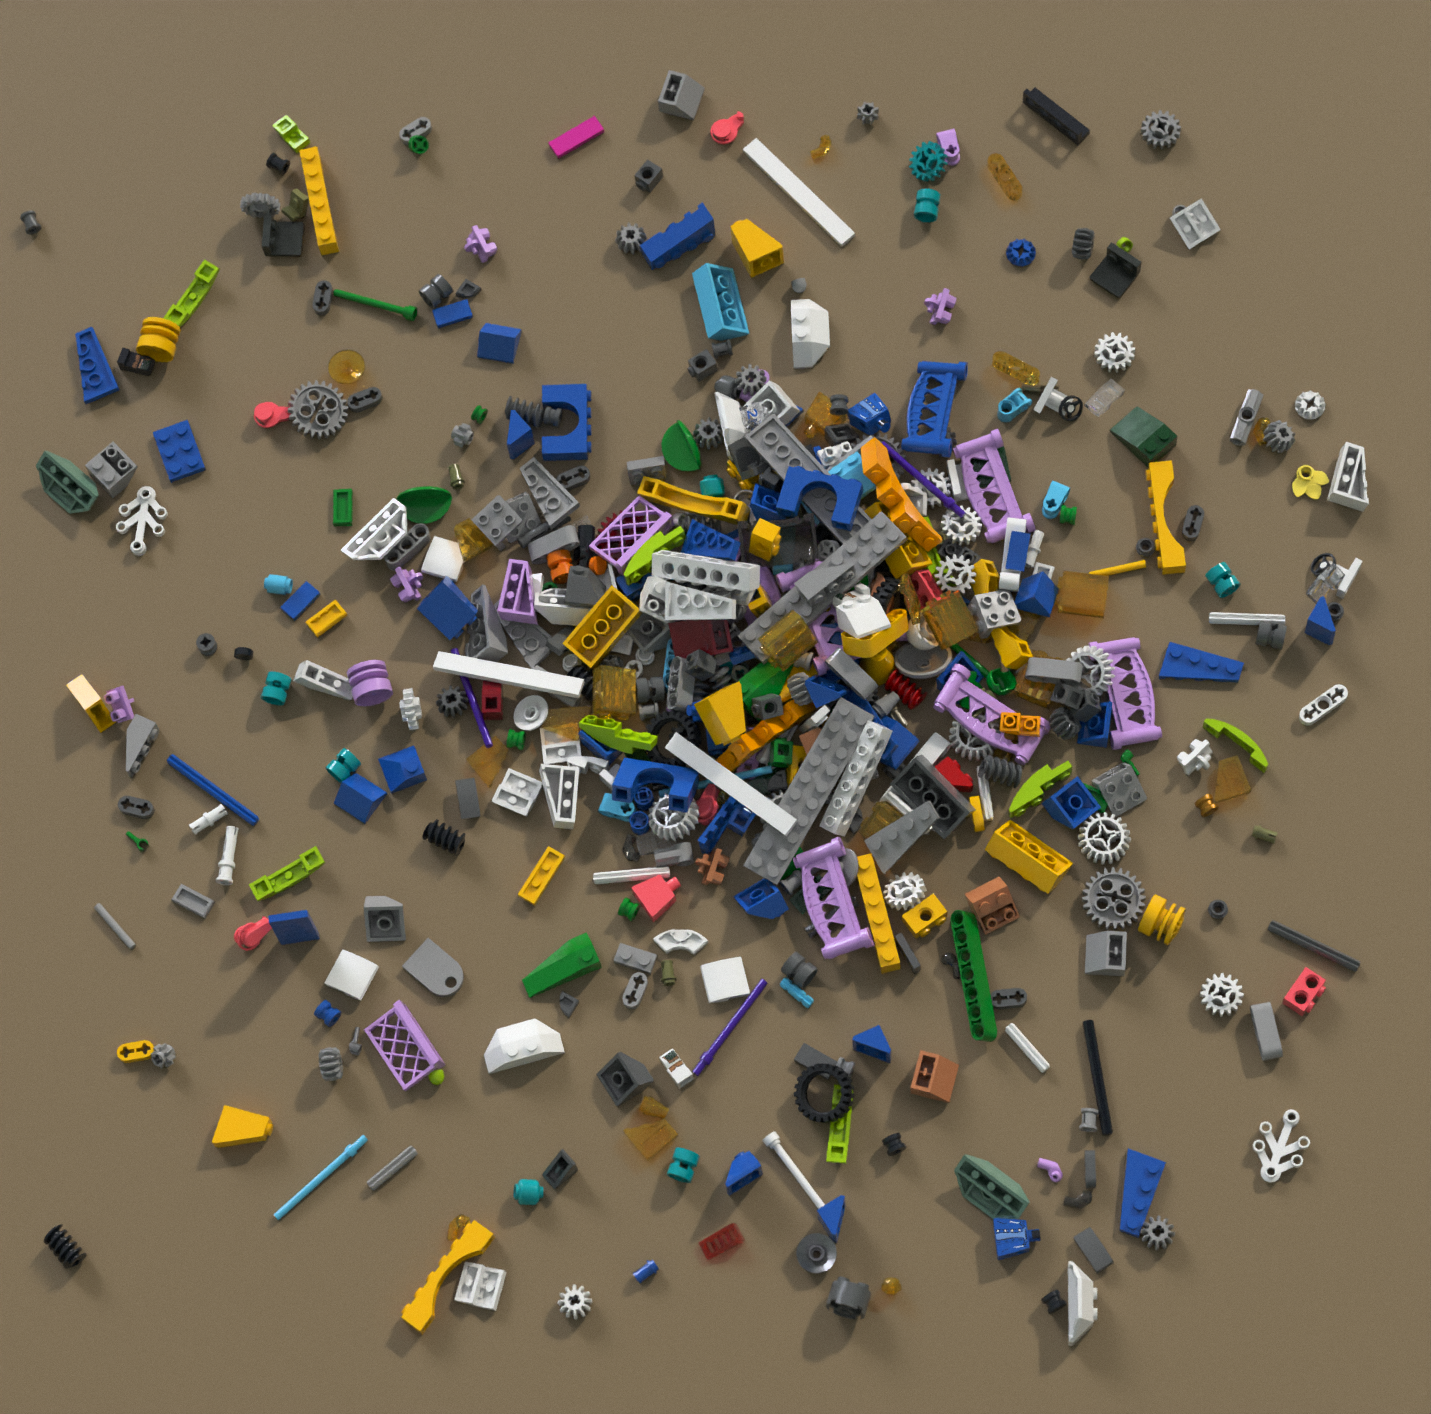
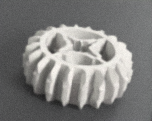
M1090 646L1077 648V652L1071 653L1072 658L1066 659L1067 661H1074L1083 665L1081 679H1086L1092 686L1089 687L1080 681V685L1073 687L1081 691L1085 689L1098 696L1102 695L1103 691L1109 690L1107 685L1113 684L1110 678L1115 677L1114 674H1111L1115 667L1110 666L1113 660H1107L1109 654H1103L1104 649L1099 648L1097 650L1096 646H1091V648ZM1088 656L1095 658L1099 664H1093ZM1092 668H1095V669L1091 670L1090 675H1089V674L1085 675L1086 673H1088V670H1090V669H1092Z
M982 713L975 718L979 719L981 723L986 722L985 715L983 716ZM995 720L989 722L988 727L995 729V732L1000 734V730H997L999 724L994 723ZM952 722L954 728L949 730L952 734L949 736V740L953 741L951 747L956 748V754L962 752V758L968 755V760L971 761L972 757H976V761H979L980 756L985 758L987 753L993 755V749H998L976 736L972 739L973 734L966 730L959 722ZM960 732L964 733V736L968 738L966 745L959 737ZM975 745H982V747L973 748Z
M665 793V797H658V802H653V808H649L650 814L647 815L649 826L653 833L661 839L664 838L667 841L671 838L676 841L677 837L683 839L684 834L690 835L689 831L695 830L694 824H699V807L693 798L688 813L669 810V795ZM662 819L665 820V825L661 824Z
M1106 812L1103 817H1100V814L1097 813L1096 819L1090 816L1089 822L1084 821V827L1079 828L1081 834L1078 835V839L1081 841L1078 845L1083 847L1082 854L1088 853L1087 859L1094 857V863H1097L1098 859H1100L1102 865L1105 864V860L1112 864L1113 858L1119 861V855L1125 856L1126 852L1124 850L1129 849L1127 843L1131 841V838L1128 837L1130 830H1125L1127 824H1121V818L1114 820V814L1109 818ZM1105 826H1109V827L1113 828L1114 830H1113V831L1107 830ZM1098 827V833L1093 835L1092 838H1088L1089 833ZM1102 833L1105 839H1107V844L1104 841V839L1101 838ZM1116 839H1120L1118 846L1110 850V844L1116 842ZM1099 846L1103 849V851H1099L1094 847Z

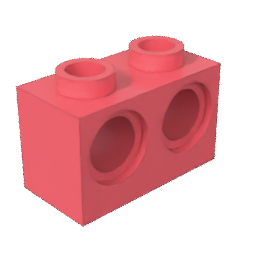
M929 569L916 570L905 581L912 584V587L916 590L915 592L918 596L915 598L918 600L916 607H918L917 610L920 613L923 611L934 613L947 601Z
M1305 967L1284 997L1282 1004L1301 1016L1305 1012L1310 1013L1315 1005L1314 999L1316 996L1320 998L1326 989L1324 987L1326 980ZM1312 981L1316 984V988L1311 989L1307 987L1306 983ZM1302 997L1305 1003L1298 1004L1295 998Z

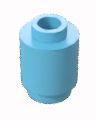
M269 574L268 578L264 580V589H267V593L286 595L292 592L293 580L288 578V576Z

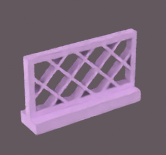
M639 495L589 545V549L617 568L618 573L624 576L626 567L637 550L659 531L665 535L674 526L672 515L667 511L665 513ZM642 503L646 506V511L635 512V507ZM657 514L660 516L657 521L649 522V515ZM646 515V522L636 523L635 516ZM625 517H633V523L622 524V520ZM637 527H647V531L644 534H636ZM634 528V535L623 536V529ZM620 529L621 536L610 537L612 530ZM634 539L632 546L624 547L623 540ZM621 541V547L610 548V542ZM608 542V549H599L596 546L599 543ZM622 552V556L617 561L611 558V553Z
M398 1000L393 1004L394 1007L365 1028L364 1031L403 1090L407 1091L436 1068L441 1069L446 1064L406 1004ZM396 1014L398 1017L397 1026L388 1025L389 1018ZM377 1027H383L381 1038L374 1037L371 1031ZM387 1028L396 1029L394 1039L385 1038ZM400 1030H407V1041L398 1040ZM384 1041L393 1042L391 1053L383 1051ZM397 1043L406 1044L404 1054L395 1053ZM410 1045H417V1056L408 1055ZM394 1056L403 1057L401 1068L393 1066ZM407 1058L416 1059L414 1069L405 1068ZM420 1060H426L430 1065L424 1071L418 1070ZM404 1072H412V1080L405 1084L403 1081Z

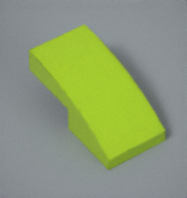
M287 115L272 125L276 132L296 153L311 143L309 138L299 130L297 124Z

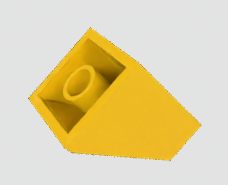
M739 220L730 226L732 243L750 278L784 264L782 245L750 220Z
M739 681L720 689L694 704L715 745L723 743L725 746L739 740L741 738L740 734L746 731L742 688Z

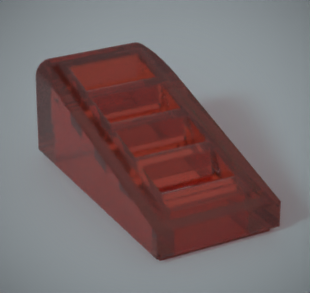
M731 1223L700 1241L699 1245L707 1260H711L744 1242L745 1239L737 1224ZM731 1230L736 1237L735 1240L732 1239L729 1233ZM722 1235L726 1236L729 1242L728 1244L725 1243V1241L722 1238ZM716 1238L718 1239V1241H719V1243H720V1245H721V1248H720V1249L718 1248V1246H717V1244H716V1242H715V1240H714V1239H716ZM709 1242L711 1243L714 1249L713 1253L710 1251L707 1243Z

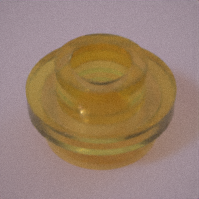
M885 1278L881 1284V1289L886 1294L894 1295L901 1290V1284L897 1278Z

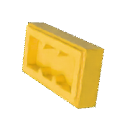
M334 600L305 623L318 638L345 618L347 613Z

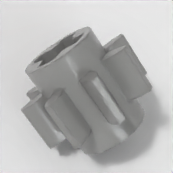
M864 102L862 107H857L859 112L857 119H862L863 125L865 123L872 125L874 120H878L879 108H874V102Z
M462 423V425L454 427L451 438L454 439L455 445L463 447V445L471 443L474 432L471 431L470 425Z
M164 1043L163 1045L158 1044L153 1048L154 1052L151 1053V1059L156 1066L160 1068L166 1066L168 1068L174 1063L173 1059L176 1056L172 1046Z

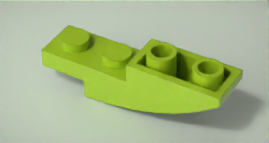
M681 526L665 536L659 531L637 550L624 572V578L628 586L638 582L647 573L652 572V553L661 550L671 551L684 543L686 535Z
M586 715L579 722V727L592 738L625 753L633 754L637 748L651 751L657 744L658 736L651 735L648 732L639 733L631 729H622V722L615 721L612 718L603 719L595 715Z
M1066 761L1053 770L1047 764L1033 774L1014 797L1009 808V817H1019L1026 812L1027 808L1038 806L1044 798L1043 790L1048 791L1057 781H1064L1071 776L1072 765L1070 762Z

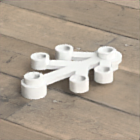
M149 486L140 488L137 492V498L129 504H122L119 507L120 514L123 517H127L133 509L141 505L140 511L125 522L120 521L116 524L118 533L125 534L131 526L138 522L135 541L130 545V549L135 556H142L146 552V545L143 542L146 522L153 529L155 536L161 537L165 533L164 527L158 524L148 512L150 505L155 510L158 519L163 520L168 516L167 510L161 507L155 500L156 493L154 489ZM149 493L147 497L143 496V494ZM127 508L128 511L123 513L122 510ZM160 511L165 512L163 515H159ZM124 525L125 528L120 530L119 527ZM161 528V532L157 533L156 530ZM140 544L141 546L136 549L135 546Z
M1288 1110L1284 1113V1127L1278 1143L1271 1132L1272 1125L1269 1122H1262L1259 1127L1273 1153L1270 1161L1264 1151L1265 1143L1262 1140H1256L1253 1143L1252 1148L1258 1154L1263 1165L1260 1174L1266 1182H1276L1282 1172L1294 1167L1299 1168L1303 1163L1302 1156L1296 1154L1292 1156L1290 1161L1278 1165L1281 1157L1300 1149L1305 1150L1310 1145L1309 1138L1302 1136L1297 1142L1285 1146L1292 1127L1296 1126L1300 1119L1298 1112L1295 1110ZM1288 1115H1294L1295 1120H1289ZM1267 1125L1269 1130L1264 1131L1262 1126ZM1301 1140L1307 1141V1145H1306V1146H1302V1145L1300 1144V1141H1301ZM1255 1144H1261L1262 1149H1256ZM1298 1158L1300 1164H1295L1293 1159ZM1273 1169L1275 1174L1269 1175L1267 1170Z

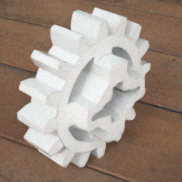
M1112 332L1111 337L1105 334L1104 340L1099 338V345H1095L1094 357L1097 358L1096 363H1102V369L1108 367V372L1115 369V372L1118 373L1119 368L1124 371L1126 365L1131 366V360H1134L1135 348L1132 347L1133 341L1127 342L1128 336L1122 338L1121 333L1115 336L1114 332Z
M928 468L926 473L924 470H921V474L947 497L951 495V491H949L951 490V484H949V477L944 478L945 472L939 474L937 468L934 472H931L930 468ZM911 480L912 487H918L921 491L927 493V505H930L931 509H934V504L941 507V500L918 480Z
M970 507L964 510L966 515L963 518H960L950 510H947L946 515L942 516L941 532L946 534V540L952 539V544L958 541L959 546L962 545V542L969 545L970 540L975 542L976 536L979 537L982 527L980 523L981 518L976 517V511L971 513Z
M953 554V559L946 556L947 561L943 562L940 560L942 566L936 567L939 574H935V578L940 579L936 583L937 585H943L941 591L943 592L947 589L948 595L954 592L955 596H958L960 591L964 595V589L971 590L969 584H975V580L972 577H975L976 573L971 572L975 567L974 565L969 566V559L963 561V555L959 559H957L956 554ZM954 563H959L964 566L960 568L955 566ZM948 566L949 570L947 574L943 577V572L945 568ZM956 571V573H961L958 575L959 578L956 580L954 577H952V572ZM968 574V579L966 583L963 584V578ZM953 583L956 584L957 587H950L947 584Z
M412 688L404 689L403 700L399 702L403 722L407 721L409 730L419 729L418 719H422L420 699L414 696Z
M903 872L901 877L895 875L896 879H890V885H885L886 890L883 891L884 898L891 908L896 907L898 911L901 907L904 910H907L908 906L914 908V903L920 904V898H925V883L918 874L914 876L913 872H910L909 875Z
M1221 973L1219 978L1213 974V980L1207 978V985L1202 984L1201 989L1204 991L1200 992V997L1205 998L1202 999L1201 1003L1207 1004L1206 1011L1213 1010L1212 1015L1219 1012L1220 1017H1222L1223 1013L1226 1012L1230 1016L1231 1010L1236 1012L1238 1010L1237 1005L1241 1006L1242 1004L1240 1000L1244 996V993L1240 992L1242 985L1237 986L1238 980L1232 981L1230 974L1227 978H1224L1223 973ZM1214 986V992L1209 995L1210 988ZM1218 993L1225 994V998H1222L1221 995L1218 996ZM1235 995L1234 1001L1230 1004L1229 998Z

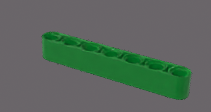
M955 910L951 914L950 921L971 1035L978 1041L993 1042L997 1037V1027L977 919L972 912Z

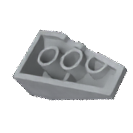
M481 585L471 594L470 602L478 611L475 615L477 617L470 627H467V633L470 634L469 643L465 646V654L467 657L498 662L508 653L506 636L485 585Z

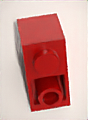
M947 756L935 766L959 792L970 793L973 791V779L967 773L964 774L960 770L961 766L955 759L951 760Z

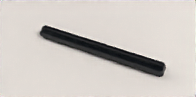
M1086 1020L1083 1021V1028L1102 1135L1107 1136L1113 1133L1094 1021Z

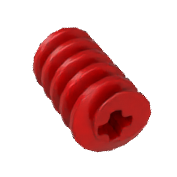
M895 669L886 681L885 690L894 691L904 705L908 704L910 710L915 709L923 702L927 692L920 694L922 688L920 687L915 690L916 683L914 682L909 685L911 679L907 678L904 681V675L898 676V670Z

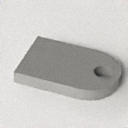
M429 938L402 965L405 971L431 993L439 997L454 995L461 989L464 982V973L459 963ZM449 979L457 981L453 988L447 987L446 982Z

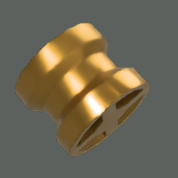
M1211 794L1201 797L1194 803L1196 808L1201 810L1200 814L1203 818L1219 809L1218 804L1213 802Z

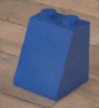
M448 576L421 601L417 608L449 640L453 637L457 639L464 632L462 628L466 624L470 626L477 617L475 615L478 611Z

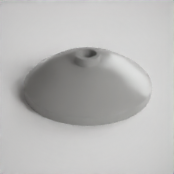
M909 642L896 652L895 666L900 673L910 678L928 679L945 671L952 662V652L943 642L937 647L926 651L916 649Z

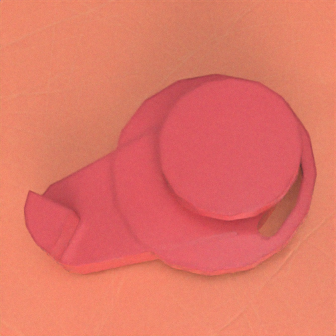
M737 111V114L728 119L716 121L710 130L712 139L718 144L723 145L733 142L737 137L738 130L744 124L743 114Z
M273 402L258 404L254 409L255 422L262 428H271L280 422L288 421L291 413H287V410L290 406L279 407Z
M708 784L700 798L696 801L700 813L698 822L702 825H709L718 813L717 797L721 792L714 784Z
M262 916V919L256 923H247L239 927L234 933V941L241 949L246 951L256 948L262 938L272 929L269 919Z

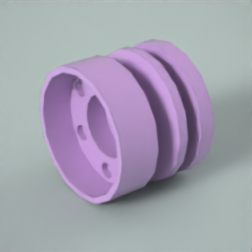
M382 660L360 662L348 669L347 677L350 686L353 687L351 691L356 705L372 706L392 697L391 683L387 679L388 672L386 671L385 662Z

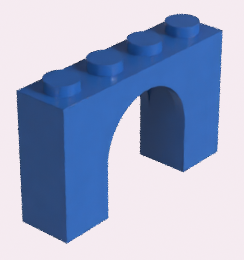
M587 384L542 385L543 408L544 406H550L555 410L557 408L570 410L579 418L576 429L570 434L542 437L543 461L588 460V453H592L591 442H588V436L592 435L591 425H588V419L592 418L591 407H588V402L592 401L591 390L587 388Z
M789 466L776 505L778 515L796 519L803 497L813 489L823 488L830 490L837 497L831 518L832 526L851 531L863 494L862 483L852 478L849 480L843 479L835 474L831 476L825 475L818 470L808 471L800 466Z
M624 757L612 784V800L631 803L639 787L648 783H661L671 788L669 793V810L688 813L699 786V772L693 768Z

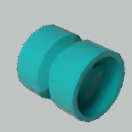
M926 188L918 190L914 210V218L916 220L927 223L937 220L938 205L941 197L938 191Z
M1226 562L1217 564L1205 574L1209 583L1215 585L1214 590L1220 598L1231 595L1241 585L1236 576L1231 575L1232 571Z
M268 672L265 681L267 686L263 688L260 698L272 705H284L287 697L285 691L289 690L292 679L283 673Z
M343 748L336 755L337 759L332 760L325 769L338 782L342 783V781L351 776L350 772H355L361 766V762L349 750Z
M675 1148L672 1157L674 1163H670L667 1176L680 1182L691 1183L694 1175L693 1168L697 1167L700 1156L684 1148Z

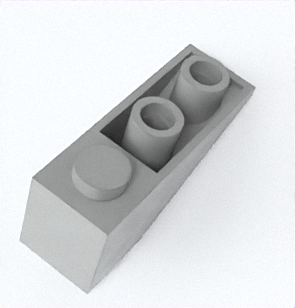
M853 563L810 571L794 583L796 590L810 606L818 604L824 599L826 594L834 592L840 583L854 576L856 572Z
M135 714L126 734V772L131 778L139 771L143 757H146L150 751L149 746L159 735V728L156 722L138 714Z

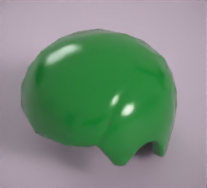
M997 668L987 674V686L989 690L998 696L1010 694L1017 686L1016 678L1010 671L1001 672V668Z

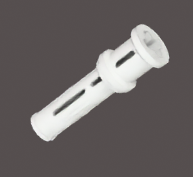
M235 826L226 827L222 860L218 863L220 869L219 875L216 878V883L221 885L233 884L232 872L235 869L233 861L239 830Z

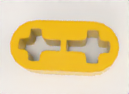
M979 795L969 797V803L976 809L972 814L975 832L985 831Z
M148 1040L125 1043L118 1047L117 1056L124 1063L151 1059L154 1046ZM144 1046H147L150 1049L147 1051V1054H144L143 1051H140L144 1050ZM125 1049H128L129 1052H134L129 1053L127 1058L122 1055V1053H125Z

